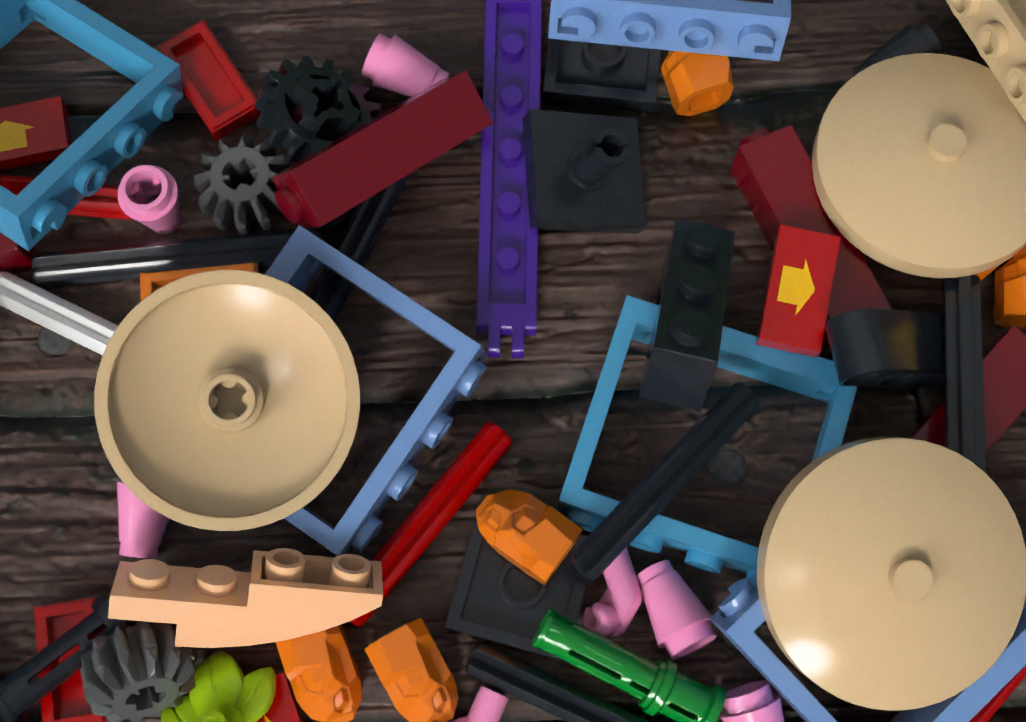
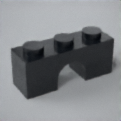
M676 218L662 267L656 304L659 307L647 350L639 398L701 412L719 359L735 231Z

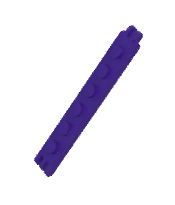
M486 0L483 103L493 124L482 130L476 334L488 335V358H500V335H512V358L524 359V336H536L538 229L530 228L522 118L530 109L540 110L542 0Z

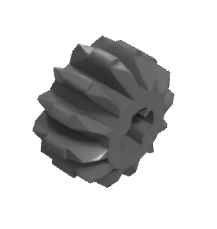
M243 133L238 147L231 148L227 141L220 138L218 148L221 154L218 157L201 154V164L206 172L194 175V185L198 192L202 193L198 204L204 214H214L213 220L218 228L225 231L235 223L240 234H247L251 231L252 224L259 221L264 230L271 231L272 221L269 215L271 213L284 215L277 204L275 192L278 191V188L271 177L291 165L284 161L285 156L276 155L275 147L269 148L267 146V139L254 146L252 138Z
M138 621L134 626L127 628L116 625L115 633L112 635L94 638L93 649H90L81 656L82 668L80 670L86 702L91 705L93 715L106 716L108 722H121L127 718H130L132 722H139L143 717L150 715L161 717V712L165 708L181 705L183 703V695L196 687L194 679L196 671L193 664L195 658L192 647H175L176 629H173L170 623L156 622L149 625L145 621Z

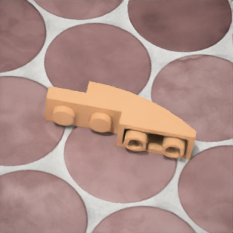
M278 548L269 552L254 550L251 572L234 571L222 565H208L202 568L170 566L155 559H143L136 562L120 561L110 593L108 619L177 624L175 647L218 648L285 641L338 626L381 607L383 599L382 567L380 561H369L355 554L324 557L303 555L301 552L289 548Z

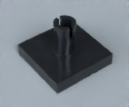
M530 109L522 118L531 229L638 234L647 227L637 118Z

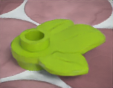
M223 651L214 652L196 667L194 674L196 687L189 692V695L183 696V703L181 705L167 707L162 710L161 722H257L268 712L272 705L276 690L275 671L272 667H266L253 671L244 677L240 666L231 655Z

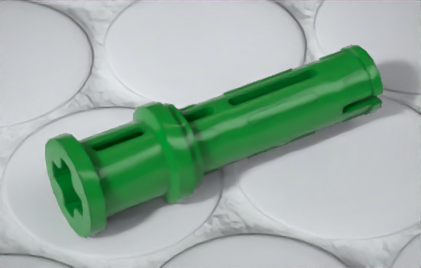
M552 608L547 610L534 635L532 646L555 655L588 674L638 698V706L642 707L643 712L651 716L659 712L677 722H717L726 697V689L718 684L708 687L678 672L677 663L669 659H658L654 663L610 639L571 621Z

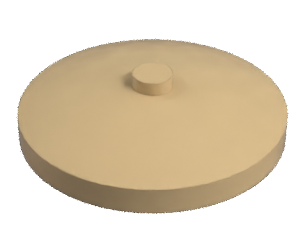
M915 53L885 59L860 71L840 88L830 101L818 127L812 150V171L816 191L824 210L839 232L851 244L875 261L892 269L931 278H957L987 271L1012 258L1026 245V123L1013 103L1008 99L1006 92L990 68L961 57L935 53Z
M214 270L188 275L168 283L143 299L127 314L113 333L102 355L95 383L94 411L100 442L107 459L122 482L138 499L163 516L184 525L214 531H239L265 526L288 517L315 499L328 486L347 458L354 441L360 412V387L354 358L345 338L331 317L314 300L290 284L271 276L243 270Z
M901 437L861 439L846 443L816 458L790 481L778 497L768 516L759 544L757 557L758 595L764 618L777 645L788 660L819 687L837 698L870 709L895 711L923 708L951 698L971 686L994 665L1006 649L1020 620L1026 597V547L1020 525L1007 498L995 482L972 461L941 445L922 440Z

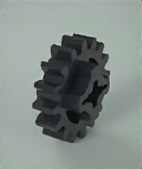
M305 55L302 57L298 67L290 60L285 59L282 61L278 72L274 70L269 71L254 105L256 109L261 111L256 125L257 128L272 131L266 144L269 148L282 145L287 150L284 157L286 163L290 164L297 157L301 159L308 157L374 119L381 109L380 104L365 100L371 88L368 84L355 86L350 82L353 77V71L349 68L340 75L333 71L332 60L326 58L322 67H315L309 55Z

